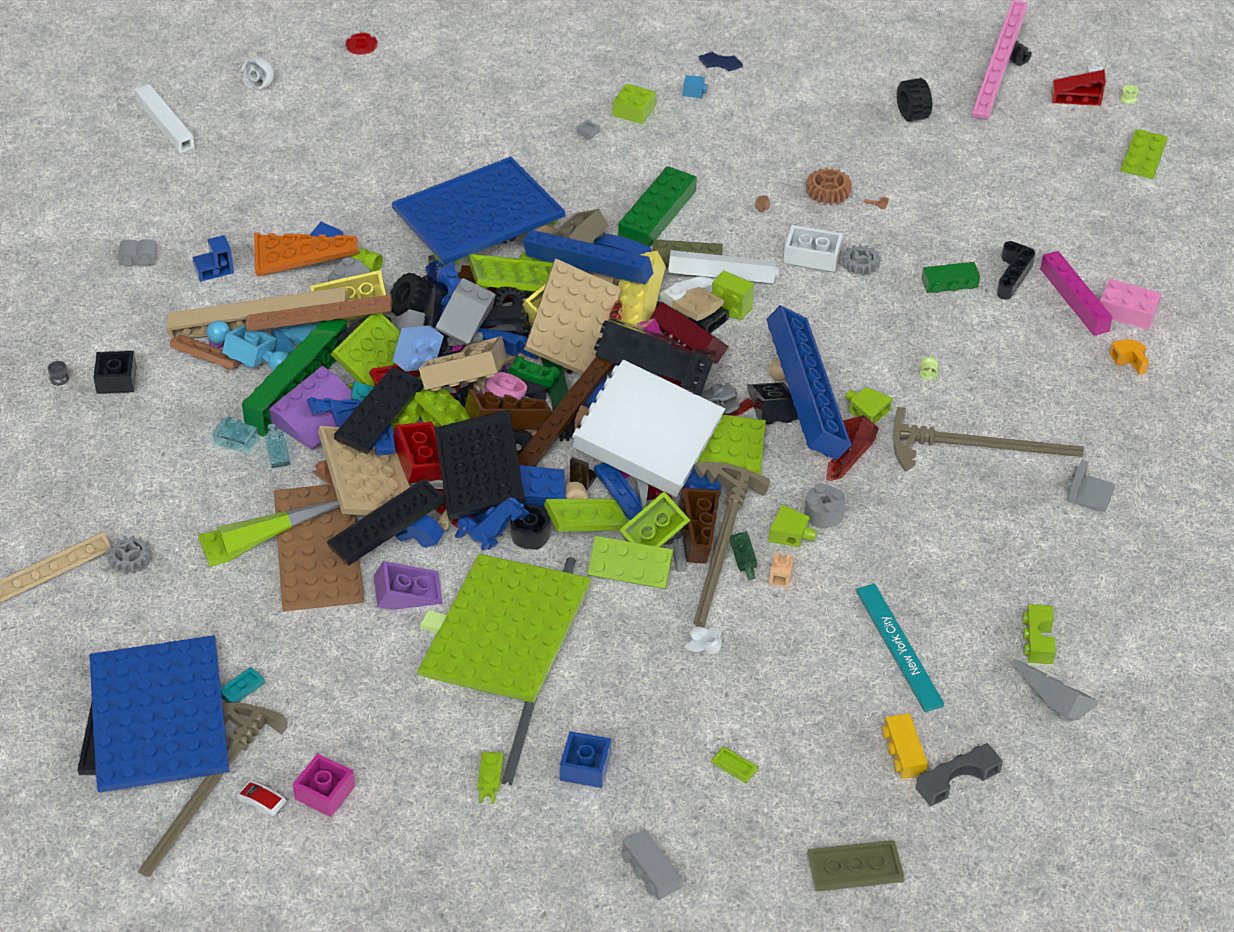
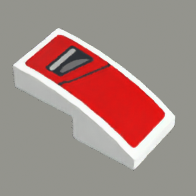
M251 780L236 795L240 801L254 805L257 811L270 816H274L287 802L277 792Z

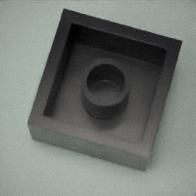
M134 350L96 352L93 379L97 394L134 392L137 370Z

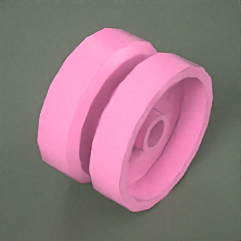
M497 372L496 376L487 378L486 387L483 389L482 394H485V391L493 392V396L504 397V394L520 400L526 394L527 385L514 375Z

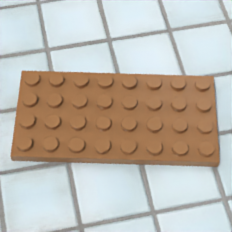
M329 484L274 490L275 514L338 500L335 488ZM340 507L277 534L283 612L364 603L360 560L358 559L348 566L327 544L328 540L356 523L355 515L342 514Z

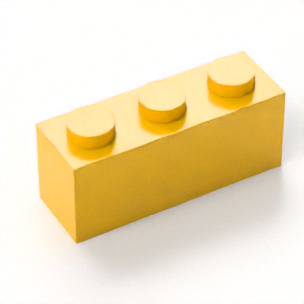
M911 714L885 717V723L881 730L883 738L888 740V753L894 757V771L896 773L899 772L901 779L918 777L921 773L927 771L928 762Z

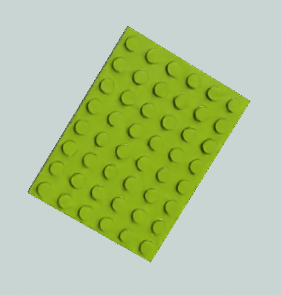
M478 554L417 670L418 675L534 703L590 587L591 578Z

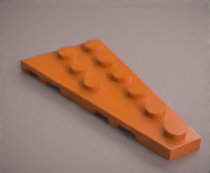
M254 232L255 273L258 277L359 254L357 236L336 235L335 237H326V235H319V237H312L311 234L286 233L281 236L275 235V233L261 235Z

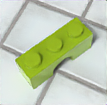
M1028 604L1027 612H1023L1022 623L1026 624L1023 630V640H1027V643L1024 645V656H1028V663L1053 665L1056 654L1055 637L1041 634L1043 632L1051 633L1054 622L1052 605Z

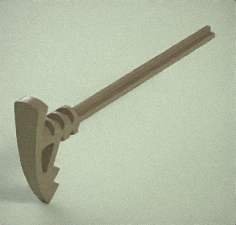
M897 407L893 447L896 458L904 471H908L916 464V460L912 459L916 457L917 451L911 450L916 440L920 444H924L927 441L929 445L941 442L1083 457V446L937 432L934 427L927 429L926 426H921L918 428L917 425L909 427L908 424H902L906 408ZM900 439H908L904 447L901 446Z
M699 462L694 466L700 478L705 474L711 484L716 479L728 490L724 501L727 508L693 624H696L695 626L703 628L705 627L737 511L743 507L748 487L756 493L764 495L768 491L770 479L762 475L720 462Z
M222 703L224 723L226 724L228 720H231L237 726L234 734L228 738L229 766L241 750H247L248 744H251L254 740L253 736L256 737L259 733L258 729H262L265 724L281 735L287 728L285 717L277 712L245 703ZM240 715H245V716H248L249 718H248V719H244V718L241 717ZM224 773L206 776L138 870L140 874L145 877L151 876Z

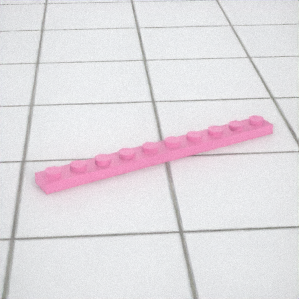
M1016 0L1011 2L977 97L972 118L989 119L1027 11L1028 2Z

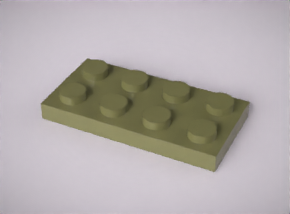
M654 239L652 252L658 251L665 266L669 267L671 250L722 255L723 244Z
M895 840L808 849L807 852L816 892L904 882V874Z

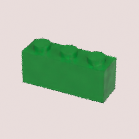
M975 262L923 267L922 282L927 293L974 289L979 286L980 274Z

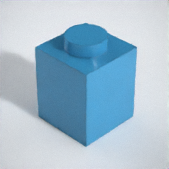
M686 75L683 83V96L702 99L703 93L706 94L707 92L705 77Z

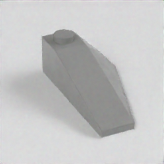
M1013 659V665L1050 708L1058 712V717L1069 721L1070 718L1079 720L1097 705L1098 700L1066 686L1064 682L1053 677H1046V673L1022 661Z

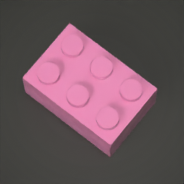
M1109 278L1100 302L1111 314L1113 320L1149 330L1157 312L1162 293Z

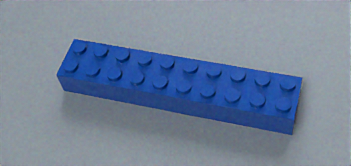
M779 305L766 321L793 399V405L798 414L797 417L800 421L806 444L811 450H816L826 457L837 460L851 446V442L811 327L806 317Z

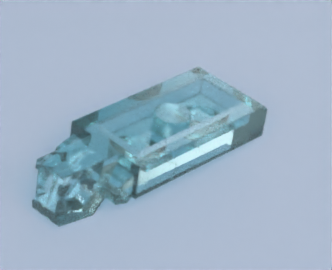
M275 423L269 424V435L264 437L271 468L291 465L283 432L277 433Z

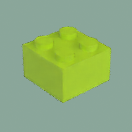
M626 83L613 100V116L643 124L656 106V91Z
M723 270L712 282V294L724 300L722 307L729 310L731 318L742 321L753 309L754 283Z

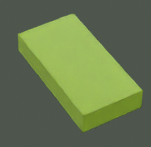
M725 746L711 759L712 764L746 784L759 769L757 765Z

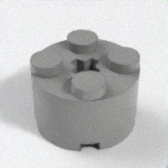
M823 483L816 484L806 495L805 515L809 516V523L818 528H828L841 523L845 507L844 492Z

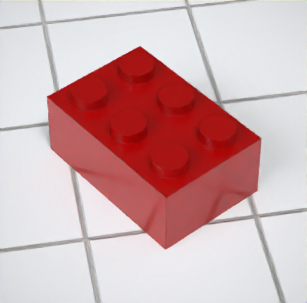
M433 422L396 425L393 434L395 450L407 482L415 483L423 478L426 481L442 480Z

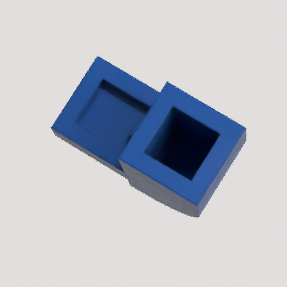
M425 515L406 529L397 533L395 537L399 541L414 538L422 547L427 548L438 544L445 530L436 520Z

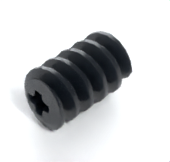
M1016 40L1009 60L1018 66H1022L1028 63L1032 52L1029 51L1028 47Z

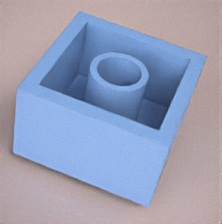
M430 325L402 328L392 361L406 372L419 370V367L425 360L438 357L444 336Z

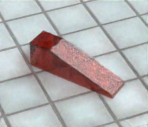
M865 415L843 420L851 446L837 460L834 458L830 460L826 480L841 479L875 441L879 427Z

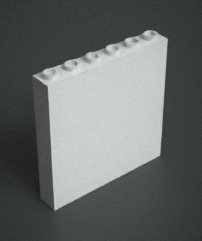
M622 360L619 366L616 365L611 374L612 378H607L604 384V391H599L596 397L597 402H592L588 410L589 415H584L580 423L581 428H576L574 431L572 447L677 498L721 421L725 408Z

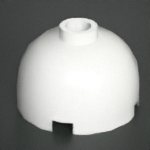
M263 58L246 60L241 69V73L244 75V78H242L243 82L252 89L253 87L259 90L265 89L272 83L274 78L272 65ZM257 81H264L261 87L254 86V83Z

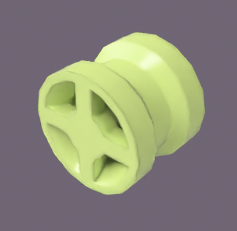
M1133 85L1123 86L1120 97L1121 101L1127 104L1135 103L1138 88Z
M933 357L923 358L920 361V376L925 379H935L938 376V361Z

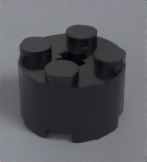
M528 504L524 509L529 514L523 520L519 518L515 521L510 520L511 538L513 543L521 548L537 550L542 548L550 538V516H548L543 507Z

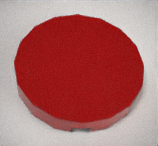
M355 33L351 35V38L348 37L345 42L347 50L356 55L369 54L377 48L376 37H372L368 33Z

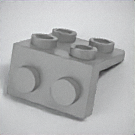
M1081 460L1079 467L1075 466L1072 477H1074V480L1070 479L1067 490L1070 491L1068 501L1104 512L1107 510L1115 485L1108 481L1087 476L1086 472L1089 462Z

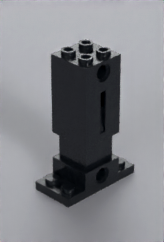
M613 317L603 322L600 333H603L602 338L596 341L594 350L597 351L595 356L619 365L622 360H625L658 377L664 375L681 381L682 387L695 391L694 394L702 395L716 351H706L698 347L690 350L673 344L674 339Z

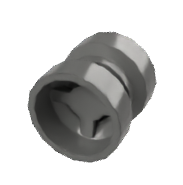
M54 361L48 365L50 382L53 385L59 386L68 382L67 367L63 361Z

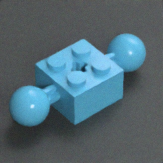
M216 320L208 325L206 332L209 340L216 344L224 343L222 353L228 355L233 360L244 363L247 367L254 368L266 361L270 369L274 371L277 365L281 364L288 356V353L285 351L274 352L277 338L261 330L247 331L246 324L231 332L229 326L224 321Z

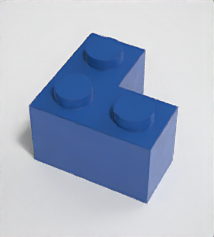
M225 235L207 239L209 253L192 257L194 270L200 282L234 273L231 248Z

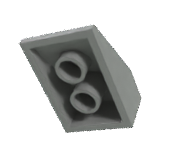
M462 278L435 329L469 345L492 309L496 294Z

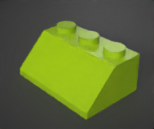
M663 492L619 531L621 536L628 542L661 547L688 524L690 519Z

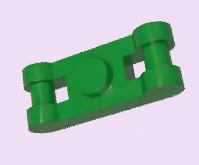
M517 356L514 364H511L508 368L509 374L546 387H551L554 379L560 373L556 367L548 368L526 361L522 356Z

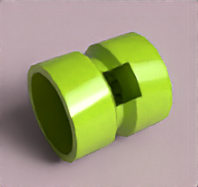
M359 247V254L351 256V258L362 261L371 272L379 271L383 264L382 254L373 251L369 252V250Z

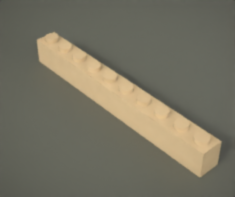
M346 287L171 312L168 313L166 329L171 340L179 335L189 338L207 336L208 325L216 320L224 321L229 326L231 332L246 324L247 315L349 301L350 299Z

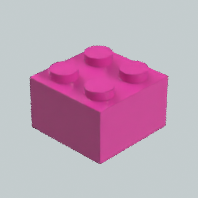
M317 753L293 783L295 800L332 817L354 789L355 778L353 770Z

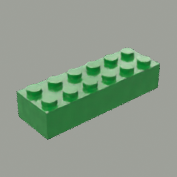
M666 166L618 223V236L651 247L654 239L661 235L696 192L697 176Z

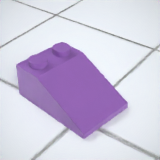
M383 561L373 575L377 607L395 610L442 604L438 571Z

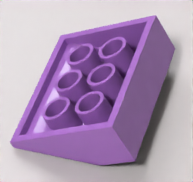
M323 366L269 408L272 424L311 450H314L321 444L318 434L320 426H337L331 412L312 416L307 403L308 398H331L332 400L342 401L343 399L350 400L351 390L336 374Z

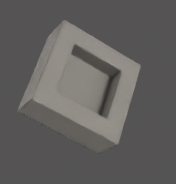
M588 119L577 127V133L588 139L600 131V126Z

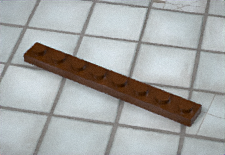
M595 357L519 454L520 465L537 466L576 416L580 406L587 402L614 367L613 362Z

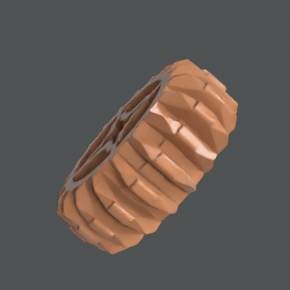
M826 167L823 170L819 168L818 171L814 170L806 181L808 196L812 197L813 201L817 200L818 204L822 201L824 205L830 203L832 206L833 202L839 204L840 201L844 202L845 199H848L852 190L849 176L845 175V172H840L839 169H827Z

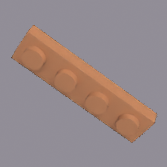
M179 335L170 340V347L177 349V351L186 352L195 358L208 360L212 364L222 365L226 369H234L242 364V362L233 360L228 355L222 353V349L192 338Z

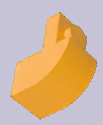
M1123 339L1111 343L1109 355L1117 366L1131 363L1137 373L1141 375L1146 373L1147 366L1149 365L1148 358L1145 356L1146 347L1142 343L1131 339Z

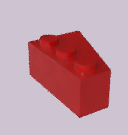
M1105 69L1054 79L1051 89L1052 103L1101 106L1106 84Z

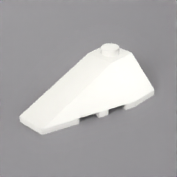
M699 276L664 287L660 290L657 301H662L672 307L674 300L686 297V290L701 287L711 292L712 282L716 277Z

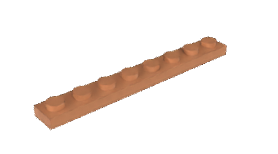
M391 295L250 314L247 315L245 326L247 331H259L324 320L331 321L339 318L386 313L392 309Z

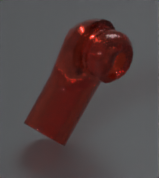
M616 300L614 302V306L609 313L610 317L618 320L622 319V316L619 314L623 309L622 301Z

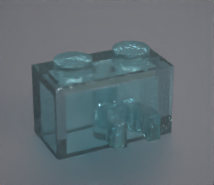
M230 416L227 419L222 418L212 432L214 445L247 455L259 440L257 427L243 424L240 419L237 421L232 420Z

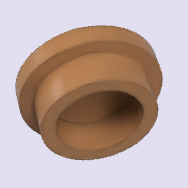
M766 195L759 196L756 199L755 207L760 212H764L770 207V200Z

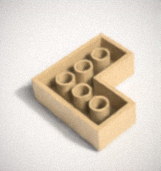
M500 336L466 345L459 353L425 360L419 367L424 389L436 391L444 385L453 387L465 380L467 383L478 380L477 377H494L508 356L503 338Z

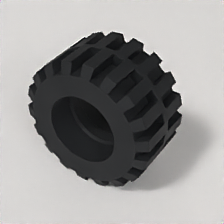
M921 77L901 81L897 87L898 108L902 117L908 122L925 119L931 115L932 94L928 83Z
M414 273L403 274L401 278L397 279V282L394 283L390 291L392 297L391 312L397 316L402 315L408 310L423 313L424 294L434 288L432 282Z

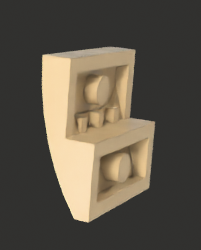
M701 287L686 290V297L674 300L672 308L699 321L719 309L724 304V300Z

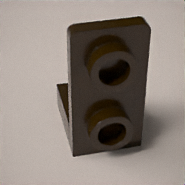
M572 457L570 459V482L583 484L587 491L597 478V475L593 470L589 469L587 462Z

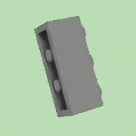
M646 830L623 840L622 858L626 863H631L635 876L638 879L642 878L645 882V888L650 895L654 894L657 900H660L681 889V876Z

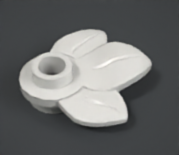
M715 626L707 630L703 627L693 628L690 630L692 640L684 645V648L691 652L697 653L705 650L708 654L717 653L722 646L721 630Z

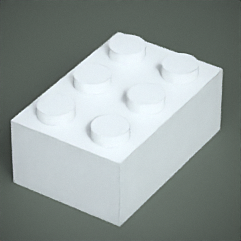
M791 225L785 245L783 263L835 272L841 253L843 234Z

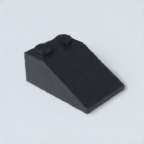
M783 382L747 384L756 416L760 420H766L765 424H773L775 421L790 423L792 420H798V414L793 405L789 388Z

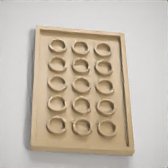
M555 259L524 350L582 375L596 357L597 351L594 350L596 341L602 338L603 333H600L602 324L605 320L612 317L621 287Z
M319 427L318 434L342 514L368 515L410 487L396 450L395 454L376 455L374 446L368 454H365L334 439V433L340 427Z

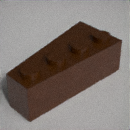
M469 389L465 404V410L470 419L509 410L513 430L517 431L539 430L551 415V409L546 400L521 397L519 400L504 394V397L493 396V392L486 391L485 394H477L476 390Z
M682 489L678 507L690 519V522L682 528L686 560L689 563L706 564L712 548L721 490Z

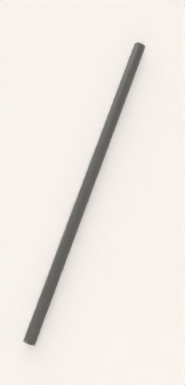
M568 557L566 559L563 572L573 574L576 563L574 558ZM536 700L534 703L527 701L524 703L502 784H506L507 781L509 782L508 785L513 783Z

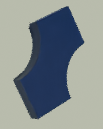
M712 51L699 56V61L706 68L719 67L731 72L743 67V63L735 55L721 56Z

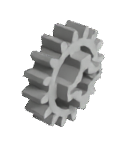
M859 244V247L852 245V249L847 247V250L843 252L842 263L844 268H848V272L855 271L854 274L859 272L861 275H864L866 272L870 275L871 271L876 272V269L879 268L881 256H879L878 251L874 252V247L869 249L868 245L862 247L861 244Z
M132 535L130 539L127 536H124V540L117 538V543H111V548L107 549L108 563H110L111 568L116 569V572L123 570V573L126 574L130 570L133 574L135 569L141 571V566H147V561L151 560V549L148 546V542L143 541L142 537L135 539V535Z

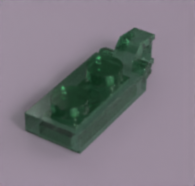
M748 531L731 535L729 541L740 572L745 571L748 580L756 579L753 568H757V559Z

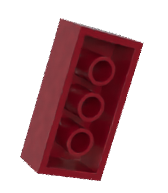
M662 301L650 317V319H656L661 332L674 339L681 346L690 350L698 347L706 351H716L713 361L715 364L720 361L729 347Z

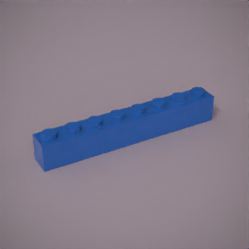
M531 230L522 240L527 257L552 263L555 259H558L581 270L644 285L654 274L650 257L536 230Z

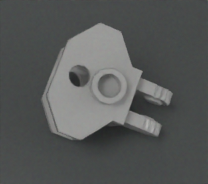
M725 383V385L716 384L710 387V389L703 391L700 396L725 408L723 414L731 413L739 409L740 406L737 391L731 387L730 383Z

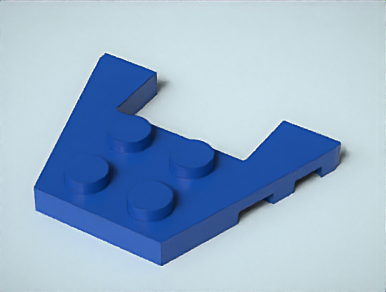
M310 397L307 400L312 416L331 412L337 427H340L362 402L361 400L343 399L340 401L332 400L331 398L316 399V397Z

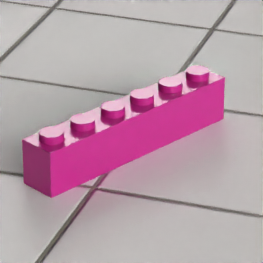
M1059 251L1044 254L1040 270L1092 335L1096 336L1109 332L1113 317Z

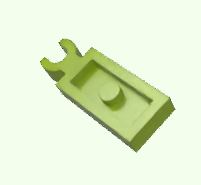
M482 752L477 786L478 790L481 791L479 793L480 803H483V798L486 796L491 798V804L495 803L494 792H499L504 753Z

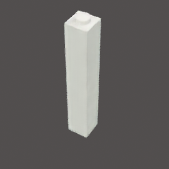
M150 84L134 89L138 104L179 153L195 148L193 135Z
M674 250L670 252L668 273L717 278L725 270L748 281L774 283V278H778L779 267H776V261Z

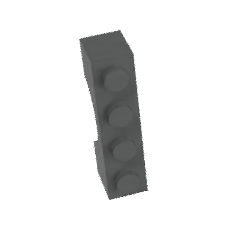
M989 743L976 746L970 752L960 754L947 763H941L929 772L921 773L917 777L915 789L928 805L932 807L948 799L950 791L949 782L955 777L970 775L984 781L1001 772L1003 760Z

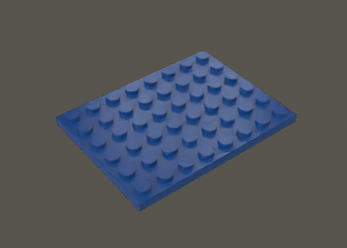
M511 156L392 202V208L444 265L565 217V210Z
M215 635L89 654L98 793L230 772Z

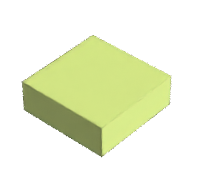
M428 610L420 627L421 629L437 633L447 615Z

